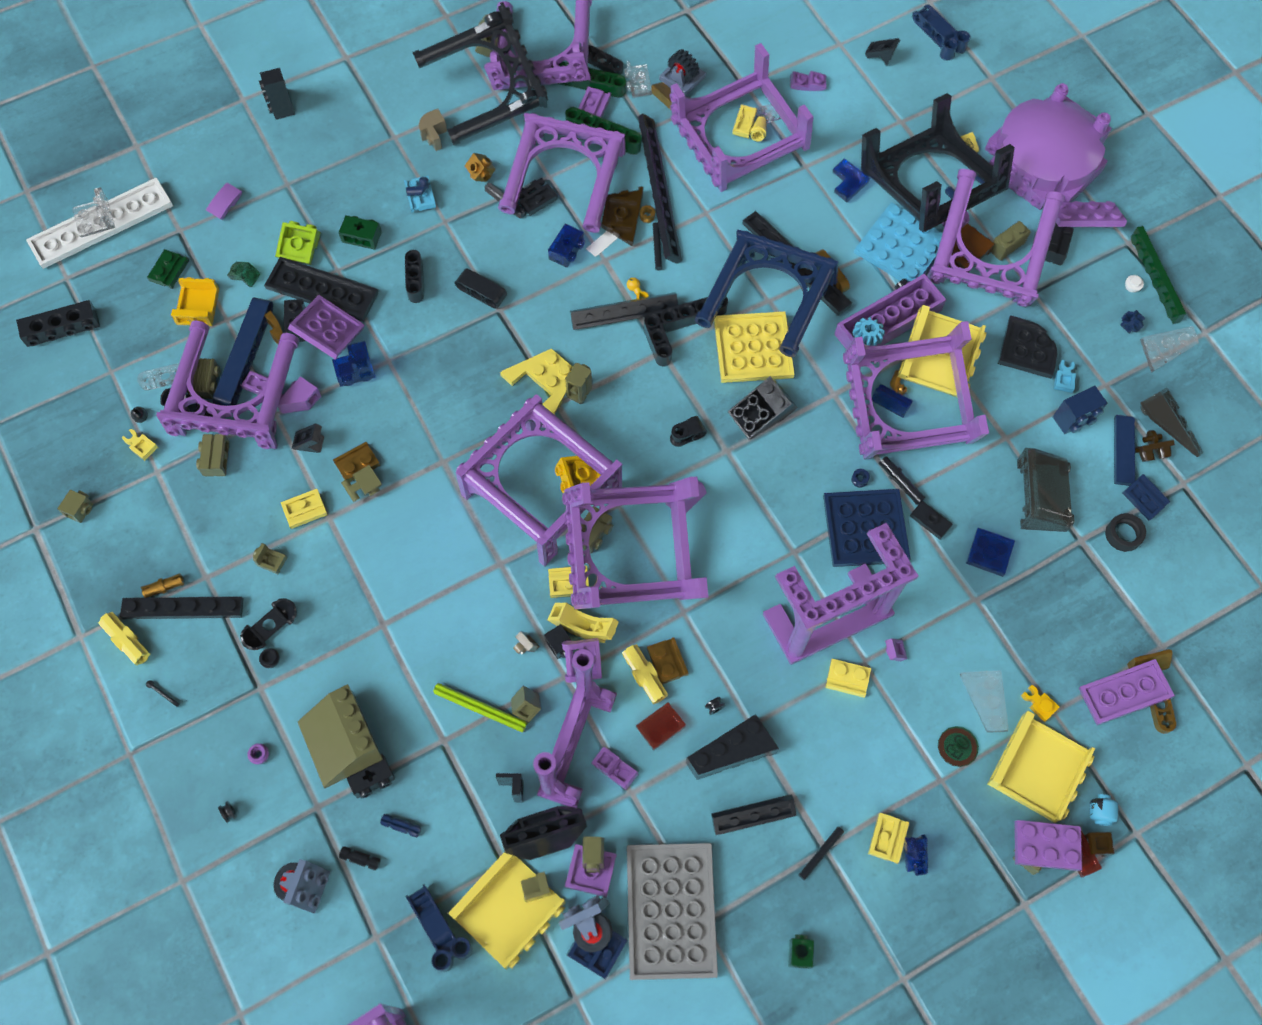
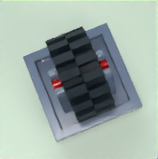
M679 49L669 58L668 68L659 76V80L670 88L671 85L677 83L684 95L687 96L706 77V72L697 67L699 64L695 62V58H692L693 55L691 53L688 54L687 50Z

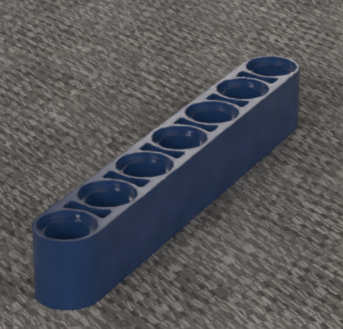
M256 297L252 298L214 393L213 404L222 406L237 405L243 390L241 385L250 372L268 325L265 314L269 311L273 312L272 301Z

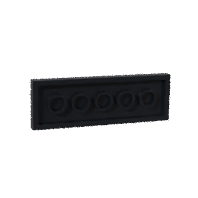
M279 257L264 285L267 290L294 299H303V302L309 304L320 295L355 319L363 322L379 293L376 288L283 257Z

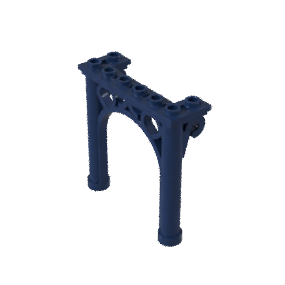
M738 229L736 232L737 241L701 311L697 313L695 322L704 328L712 326L733 282L742 273L756 268L780 270L794 278L803 292L802 302L779 347L780 352L785 356L795 357L799 351V344L822 296H825L829 285L837 284L838 261ZM755 252L764 255L760 260L754 261L752 259L755 256ZM768 255L776 258H770V260H768ZM789 262L796 264L794 266V269L792 268V264H790ZM806 268L810 269L813 273L808 276H801L798 270ZM812 281H813V283H812V285H811V287H810V289H809V291H808V290H807L806 283H809V282H812Z

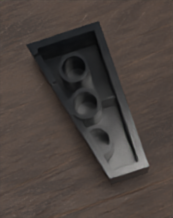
M755 714L688 756L686 764L696 780L726 769L735 768L742 764L774 755L779 748Z

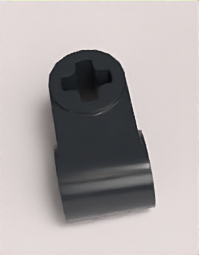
M693 416L672 427L670 442L675 447H681L703 438L707 431L699 417Z

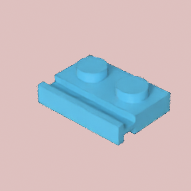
M421 177L414 178L412 181L404 180L405 187L417 186ZM431 184L422 195L408 196L411 213L414 210L422 211L436 208Z

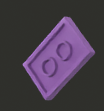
M1016 820L1015 864L1075 871L1082 870L1081 826Z

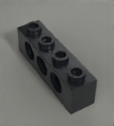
M90 300L16 320L19 337L27 347L37 346L44 342L55 341L58 338L72 336L76 333L100 327L96 309Z

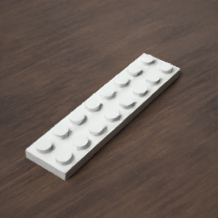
M154 178L26 239L40 266L44 269L173 207L158 179Z

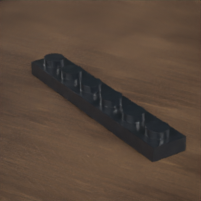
M674 292L570 311L572 328L576 330L643 318L647 314L677 306V294Z
M242 597L122 598L120 618H242L244 599Z

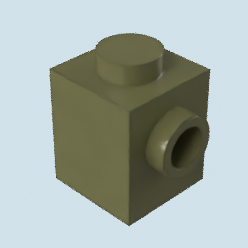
M70 489L57 509L65 517L81 523L85 516L91 512L93 503L88 499L89 495L80 490L75 492Z

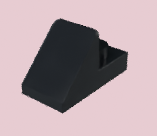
M894 38L871 42L865 55L867 58L882 57L887 66L900 39Z
M315 423L296 431L292 449L320 453L324 441V436L321 435L322 426Z

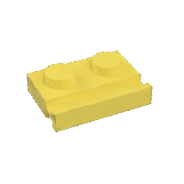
M318 489L280 502L291 529L327 515Z
M571 567L548 569L550 598L570 597L573 593V587L569 582ZM588 577L586 579L587 586H589Z
M831 659L825 688L865 698L871 668Z
M879 813L868 854L898 864L909 822Z

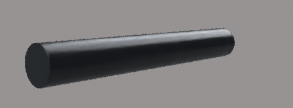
M654 222L652 226L655 270L660 271L662 270L660 229L658 222Z
M840 827L833 831L798 874L804 881L841 837L844 831Z

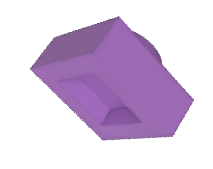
M891 638L885 641L887 646L886 652L890 660L901 662L907 659L903 640Z

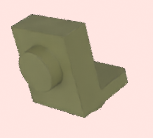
M261 543L260 547L256 548L253 553V561L258 567L275 574H279L287 559L286 555L269 549L264 543Z

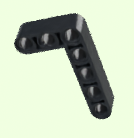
M707 297L645 316L644 333L654 359L659 366H668L672 360V347L666 333L697 324L695 317L701 311ZM727 297L725 298L717 316L726 314L728 305Z

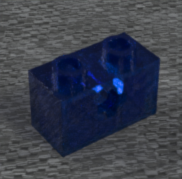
M565 223L548 249L549 260L567 268L570 263L575 261L578 250L584 247V232Z

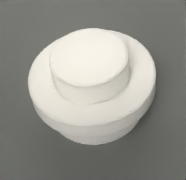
M1136 275L1129 276L1125 281V287L1129 292L1140 291L1144 286L1143 280Z

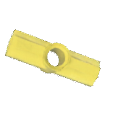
M113 612L106 613L101 617L98 622L100 626L111 637L110 640L117 648L124 652L136 666L148 660L150 656L149 651L137 640L139 638L127 625L125 626Z
M637 644L626 648L622 655L630 666L637 684L643 687L653 705L664 700L668 693L659 681L654 666L646 660Z

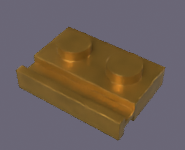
M367 442L333 459L344 480L348 479L349 482L354 480L353 474L370 465L372 470L380 466L379 461Z
M674 637L667 641L664 640L647 646L651 661L662 685L677 680L680 677L688 676L687 668Z

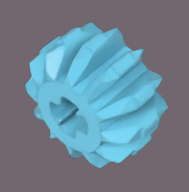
M871 317L867 320L862 318L860 322L855 324L852 334L855 336L854 338L863 337L865 345L877 346V344L882 342L885 334L883 324H877L878 319L873 321Z

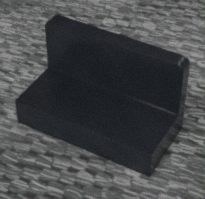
M496 773L498 785L512 786L514 802L523 803L524 781L522 774Z

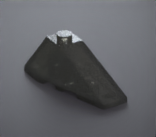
M1167 387L1140 402L1142 405L1140 407L1141 411L1145 416L1148 415L1153 422L1196 457L1203 454L1192 431H1187V421L1185 417L1178 414L1179 406Z

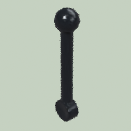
M152 680L146 682L147 688H152L176 707L180 705L156 687Z

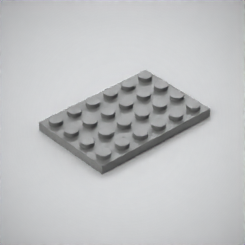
M711 843L627 845L630 980L718 978Z

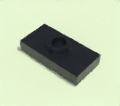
M924 501L910 514L911 518L939 540L953 525Z

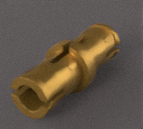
M179 573L169 578H160L157 582L142 586V594L144 598H148L155 594L167 593L172 588L184 585V582H182L184 581L183 577Z

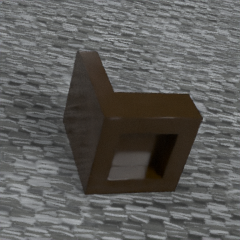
M1090 832L1083 835V840L1089 841L1090 855L1107 857L1114 854L1111 832Z

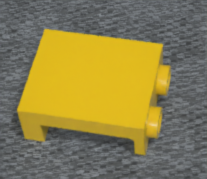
M179 278L178 282L181 290L177 309H172L171 312L176 325H190L192 321L197 320L212 326L219 294V288L215 280L210 278Z

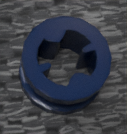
M857 469L852 475L851 482L858 488L865 487L870 475L865 469ZM859 475H862V476H863V477H862V479H863L862 481H859V480H858L859 478H857V477H858Z

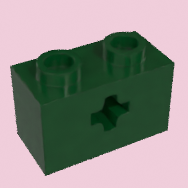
M345 215L339 230L342 243L373 250L376 249L382 233L379 222Z

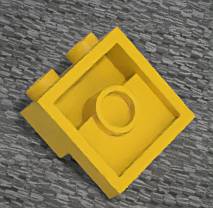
M578 456L561 457L555 466V473L557 476H560L562 481L560 484L562 493H564L565 489L580 483H590L591 486L601 476Z

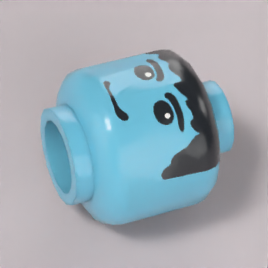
M1098 794V798L1090 801V819L1095 821L1096 825L1112 826V823L1118 820V803L1115 800H1111L1110 795Z

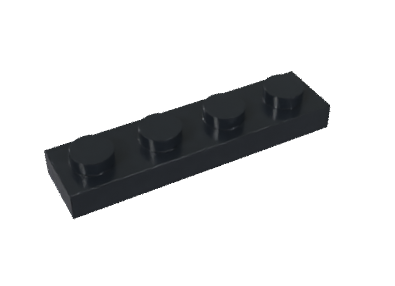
M790 794L711 813L714 833L715 835H720L796 816L794 798Z

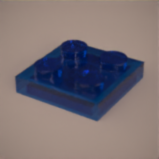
M977 528L966 564L1003 577L1007 570L1015 540Z

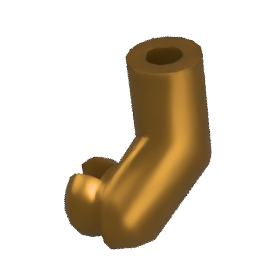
M896 370L890 381V387L896 395L902 396L907 392V387L900 383L901 378L897 377L899 370Z

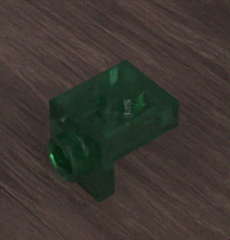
M235 262L230 267L227 276L231 280H242L248 287H252L260 273L249 262Z

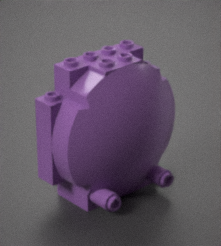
M1064 83L1057 85L1052 95L1045 100L1031 99L1016 106L1006 117L1003 126L989 138L985 150L994 156L989 162L993 167L997 150L1009 144L1015 147L1009 188L1039 210L1043 208L1046 194L1050 191L1062 193L1065 195L1064 202H1072L1103 171L1108 160L1103 158L1105 153L1103 144L1112 129L1108 126L1111 122L1110 115L1103 112L1095 117L1067 97L1069 89Z

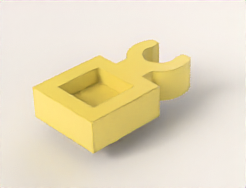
M130 429L129 431L133 435L132 438L127 439L123 436L122 439L127 445H131L129 447L131 451L145 461L158 446L142 434L139 437L133 429Z

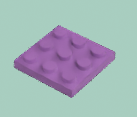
M318 295L290 323L288 329L336 360L363 330L365 325Z

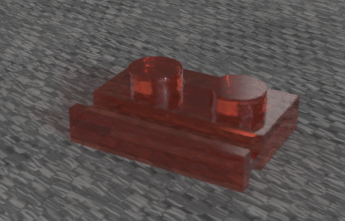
M669 702L636 725V729L639 730L653 751L686 727V724Z

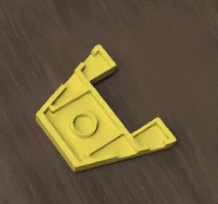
M549 349L501 371L500 374L512 386L527 374L551 395L543 403V406L555 415L566 394L565 378L571 372L572 366L553 349Z

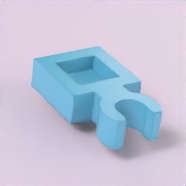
M1062 360L1059 364V370L1055 375L1054 389L1072 393L1075 388L1076 374L1071 372L1075 367V363L1071 362L1069 367H1066L1064 365L1065 360Z

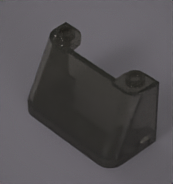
M1026 447L1017 459V469H1020V473H1023L1025 493V505L1022 508L1023 512H1025V519L1020 520L1021 529L1067 532L1073 526L1074 514L1071 511L1069 484L1071 465L1066 458L1039 449Z

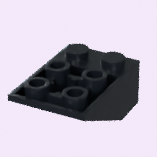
M769 376L732 407L728 413L750 440L784 420L798 407L780 384Z

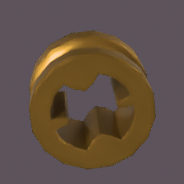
M650 205L643 206L640 209V220L644 223L654 221L655 209Z

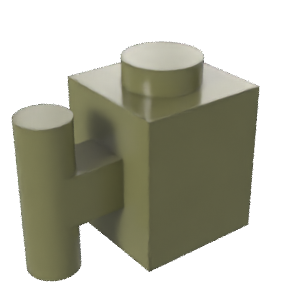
M370 465L353 474L352 477L356 483L351 485L348 479L341 482L353 502L360 499L356 493L358 490L361 489L364 496L367 494L372 496L380 491L379 487L382 485Z

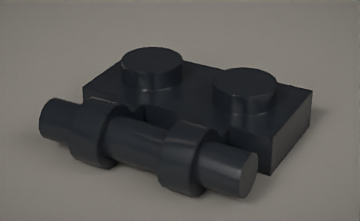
M543 178L537 181L533 180L527 187H522L519 199H522L519 201L529 216L558 199L557 193L548 183L542 186L545 184Z

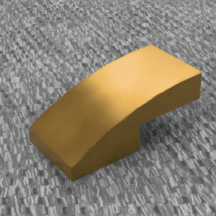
M269 311L265 314L268 324L273 328L270 330V334L278 345L283 331L276 317Z

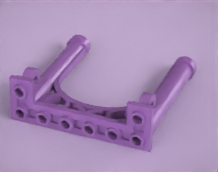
M576 0L574 38L570 46L555 57L532 61L535 68L532 71L535 76L538 75L542 85L591 80L588 69L590 6L592 5V0ZM501 1L497 4V11H499L498 6H501L500 3L504 2L505 7L509 6L513 15V5L510 2ZM499 36L497 47L505 48L508 42L505 37ZM511 50L508 52L509 56L514 58L517 57L512 53ZM491 52V62L485 64L484 68L493 90L509 89L510 76L503 60L495 52ZM563 61H568L569 63L567 66H558ZM523 69L516 71V76L523 75L526 77ZM518 81L515 84V88L527 87L524 81Z
M525 113V126L498 209L506 214L515 213L529 164L536 155L552 148H569L586 155L596 168L597 177L583 222V228L588 232H599L601 227L600 220L619 156L623 157L626 153L625 134L618 131H608L603 128L589 127L585 124H575L567 120L561 121L552 117H542L534 113ZM544 133L554 136L548 142H544L541 137H544ZM558 134H559V135L566 136V137H560V140H558ZM578 139L586 140L584 146H582V142ZM590 144H599L602 146V149L597 152H591L588 147ZM604 156L602 166H600L597 158Z
M959 169L957 185L935 262L927 277L935 284L944 283L945 279H949L951 283L968 284L967 286L973 289L983 288L988 293H1002L1004 297L1013 298V302H1017L1019 306H1030L1039 295L1037 294V287L1059 209L1064 202L1065 195L1054 191L1047 192L1032 248L1023 259L1007 265L989 264L973 256L967 250L961 238V225L976 178V172L969 169ZM956 241L958 248L961 252H957L952 256L953 248ZM964 256L969 262V267L965 269L957 267L954 264V259ZM1030 259L1025 275L1024 270L1020 266ZM973 265H976L975 269L980 272L981 276L968 272L972 269ZM1014 269L1020 275V280L1018 282L1007 280L1006 272ZM1003 271L1000 275L1001 281L989 278L991 275Z
M192 321L189 327L190 333L164 410H160L156 414L165 431L171 436H186L185 429H197L206 433L212 431L222 435L233 434L242 438L254 437L259 447L263 449H277L278 445L274 437L277 423L274 418L294 350L299 344V338L290 333L281 334L267 383L259 395L239 405L222 406L205 401L194 391L193 377L210 327L202 321ZM188 389L191 397L184 399ZM194 403L200 405V409L196 412H187L185 410L188 405ZM262 403L260 412H258L255 407ZM206 410H207V412L210 413V414H212L213 417H208V416H203V415L205 414V412H206ZM249 410L254 413V416L249 420L239 419L240 414ZM232 414H233V417H234L235 420H229V419H225V418H226V417H231Z
M585 649L576 651L572 657L577 687L552 754L547 752L540 753L533 762L535 772L538 774L540 781L537 796L573 809L577 808L583 789L567 784L564 780L592 706L611 713L617 693L601 688L593 681L592 668L594 666V657L590 651Z

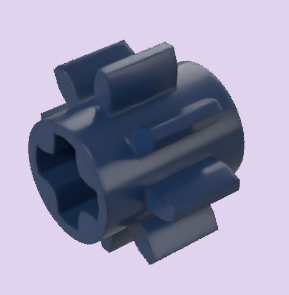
M1137 310L1134 312L1128 311L1123 315V323L1120 325L1128 333H1131V331L1138 332L1144 326L1143 320H1145V317Z

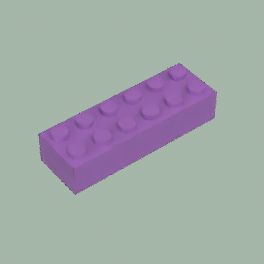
M923 274L839 322L834 335L847 349L855 337L852 334L855 324L860 322L862 318L867 320L871 317L873 321L878 319L877 324H883L885 334L882 342L877 344V346H883L913 328L918 310L922 305L930 307V311L939 313L942 311L946 299L929 278Z

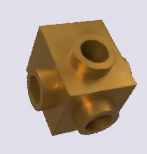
M473 153L465 164L470 177L475 181L487 182L496 170L491 164L492 161L486 155Z

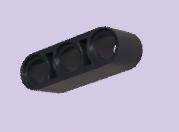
M413 249L405 254V288L408 299L412 303H419L424 298L421 254Z
M465 268L454 282L459 290L494 309H497L507 296V292L503 287L468 268Z

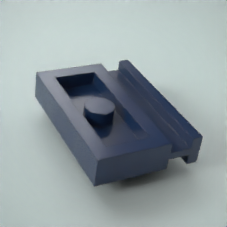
M1144 474L1139 476L1137 480L1122 492L1148 521L1153 519L1170 503L1166 496Z

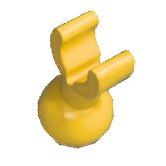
M633 277L627 281V288L636 294V299H640V296L644 298L649 297L646 292L640 289V281L637 278Z

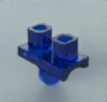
M921 835L918 838H905L904 851L907 872L914 871L916 876L927 874L928 846L926 835Z

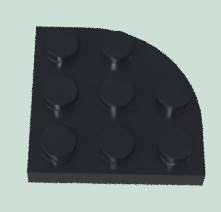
M1010 315L998 364L1051 379L1054 375L1057 361V347L1055 342L1046 334L1047 331L1043 327L1032 321Z

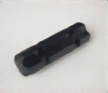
M345 846L339 852V858L347 861L349 859L351 863L363 867L368 866V869L374 871L379 868L381 860L373 856L370 858L368 854L357 850L351 851V848Z

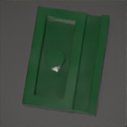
M164 249L147 278L150 282L164 287L168 286L172 289L189 260L187 257H182L180 254Z

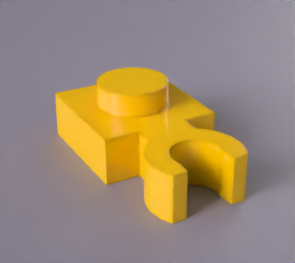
M1031 685L1028 689L1032 692V696L1024 692L1021 694V697L1025 701L1032 703L1029 708L1045 722L1058 710L1059 706L1046 693L1040 696L1037 688Z

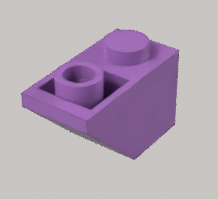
M300 376L297 381L290 385L288 391L281 395L278 409L283 414L310 410L321 397L320 392L316 386Z

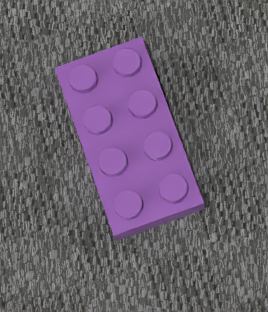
M1111 201L1063 202L1056 220L1059 227H1125L1127 222L1116 204Z
M1156 659L1079 687V691L1096 725L1169 700L1175 696Z

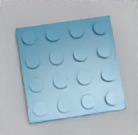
M891 202L857 245L854 253L901 281L906 278L909 282L923 275L933 263L943 232L934 227L923 233L919 230V221L908 211Z

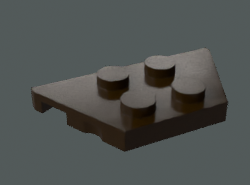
M642 186L638 187V190L631 192L624 190L620 193L609 194L604 207L601 228L630 246L634 244L644 191Z

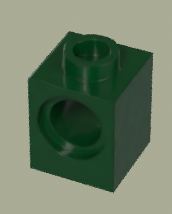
M795 935V938L789 940L788 967L813 968L814 940H808L807 935ZM798 945L806 949V956L804 958L796 954V947Z

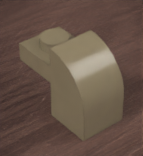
M437 108L424 114L419 121L422 142L427 140L428 144L432 145L435 151L442 149L439 135L447 132L445 119Z

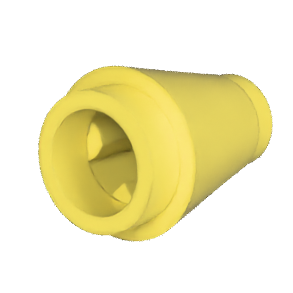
M762 116L757 118L750 130L751 138L754 141L760 142L766 137V118Z

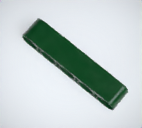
M561 62L558 66H567L569 63ZM589 67L591 80L557 83L583 90L591 87L602 90L606 94L611 93L612 97L621 98L626 94V78L624 76Z
M570 107L566 110L565 120L575 124H585L589 127L603 128L612 132H621L625 134L627 153L634 155L641 151L640 133L576 107Z

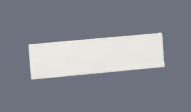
M606 231L586 249L596 257L612 244L617 237Z

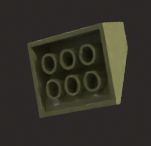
M348 684L329 693L297 721L324 788L383 760L356 697Z

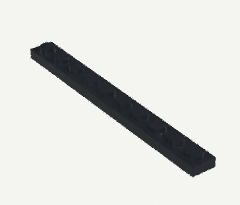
M642 113L638 116L639 128L653 193L652 197L655 203L658 227L660 229L663 254L665 259L678 264L682 261L655 122L654 119Z

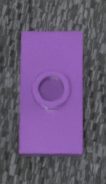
M250 371L241 386L243 389L259 395L264 389L268 377Z

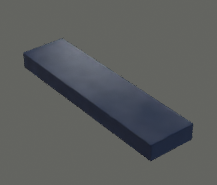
M1116 415L1114 417V484L1130 486L1135 481V417Z

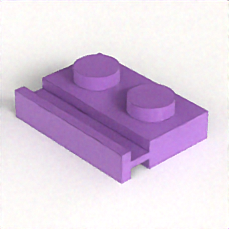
M588 87L579 109L602 118L610 101L611 93L606 94L602 90Z

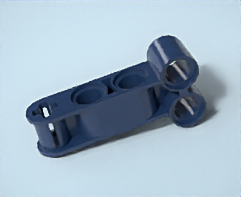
M929 4L925 5L923 9L913 12V21L941 48L940 57L943 60L950 61L954 58L955 52L964 53L970 40V34L967 31L955 30Z
M423 884L421 889L410 896L406 895V898L436 950L432 956V966L440 972H447L453 966V958L456 957L464 960L471 955L472 945L463 937H455L426 885ZM460 943H466L467 950L464 954H457L456 947ZM446 955L448 963L444 967H439L437 964L438 958Z

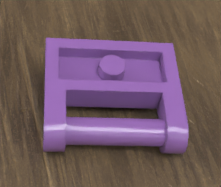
M598 638L562 642V649L565 650L566 682H576L575 670L572 665L573 650L585 649L593 654V679L602 678Z

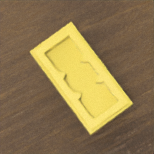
M741 105L733 128V135L749 138L757 108Z

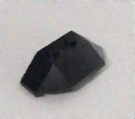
M556 806L517 819L505 832L503 831L500 834L506 854L526 860H533L570 848L586 829L587 823L581 808L573 809Z

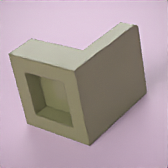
M524 685L511 698L512 714L528 723L541 710L539 694Z
M545 872L537 873L536 877L521 881L526 903L551 895Z

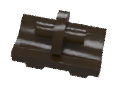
M1149 430L1146 437L1142 438V441L1144 443L1148 442L1149 445L1135 447V453L1139 452L1142 462L1155 460L1153 449H1157L1159 459L1172 456L1170 446L1175 445L1174 440L1158 443V440L1162 439V434Z

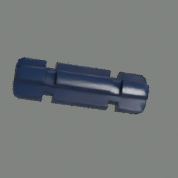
M383 814L380 820L382 826H390L393 830L405 834L409 833L410 836L416 838L421 832L420 826L416 824L411 825L410 822L396 817L393 818L388 814Z

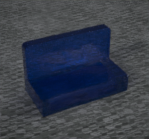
M882 384L876 388L872 396V402L904 418L913 402Z

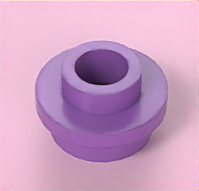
M255 744L248 751L249 761L256 765L263 764L269 757V750L263 744ZM262 751V756L256 758V753Z

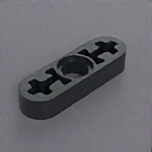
M589 45V64L602 71L619 75L623 73V62ZM604 58L607 61L600 63L598 60Z

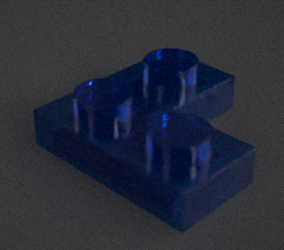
M845 158L833 168L832 173L843 180L835 188L834 193L846 202L853 198L870 181V177Z

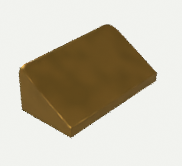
M663 82L653 84L651 93L670 109V105H672L669 96L671 88Z
M1172 649L1135 657L1127 665L1130 669L1156 659L1161 670H1166L1170 667L1173 652Z

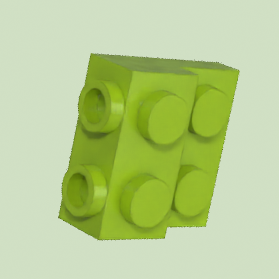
M295 221L283 222L275 257H283L295 262L311 265L321 232L317 230L316 226L306 224L305 227L300 226V223Z

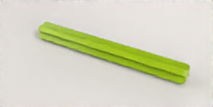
M437 683L434 687V694L519 732H524L527 726V722L440 683Z

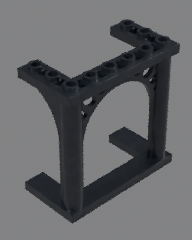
M948 93L933 100L931 128L887 150L880 152L881 131L878 128L862 134L861 176L864 179L871 177L919 221V230L923 233L947 220L952 199L940 205L942 184L938 181L922 188L921 201L909 192L899 181L898 170L910 157L928 152L944 153L957 158L970 170L976 172V175L985 183L971 190L966 211L1009 188L1015 147L1009 144L997 150L993 167L968 146L958 134L950 115L952 96ZM938 143V146L931 147L932 145Z

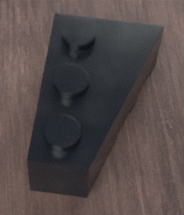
M280 67L260 72L262 80H259L261 90L265 91L263 95L269 113L274 114L275 120L295 115Z

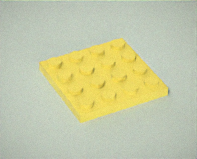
M785 311L716 316L714 328L721 383L766 380L769 376L774 379L794 378L792 357L785 356L779 350L788 331Z

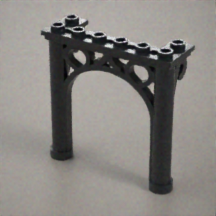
M504 2L500 3L501 6H498L499 11L485 16V22L423 50L412 52L420 69L465 48L481 46L495 52L508 69L510 86L505 100L498 107L447 129L453 145H457L461 140L536 107H547L548 94L546 88L541 84L538 75L535 76L532 71L535 69L534 65L526 57L528 54L526 47L519 42V39H521L520 34L512 26L514 23L513 15L509 6L505 7ZM492 35L491 43L481 40ZM503 36L506 38L508 44L505 48L495 46L497 37ZM511 46H513L516 52V58L508 55ZM520 65L522 66L526 77L523 75L516 76L517 68ZM518 81H524L528 89L524 93H519L514 89L515 84ZM513 95L519 98V100L510 103Z

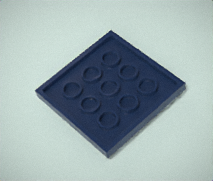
M900 489L824 493L823 500L833 567L884 564L867 533L885 523L888 524L909 561L911 560Z

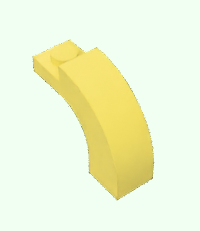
M555 603L547 619L555 626L561 624L566 632L584 639L598 638L599 643L611 640L616 633L619 623L614 618H598L574 609L568 603Z

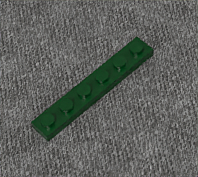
M1144 226L1136 227L1131 235V242L1138 252V257L1145 266L1146 273L1150 276L1152 285L1159 295L1160 302L1163 303L1168 318H1170L1172 324L1180 323L1186 315L1182 303Z

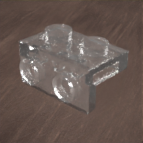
M626 61L627 68H624L626 79L629 78L627 88L628 92H632V98L652 95L647 64L631 67L630 61Z

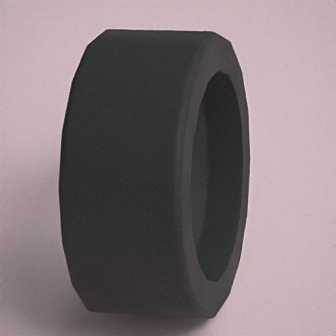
M1122 513L1115 516L1109 522L1105 535L1112 547L1116 550L1127 552L1136 549L1144 541L1147 531L1140 518L1133 514ZM1124 523L1131 526L1136 533V539L1133 542H1127L1119 538L1115 530L1117 524Z

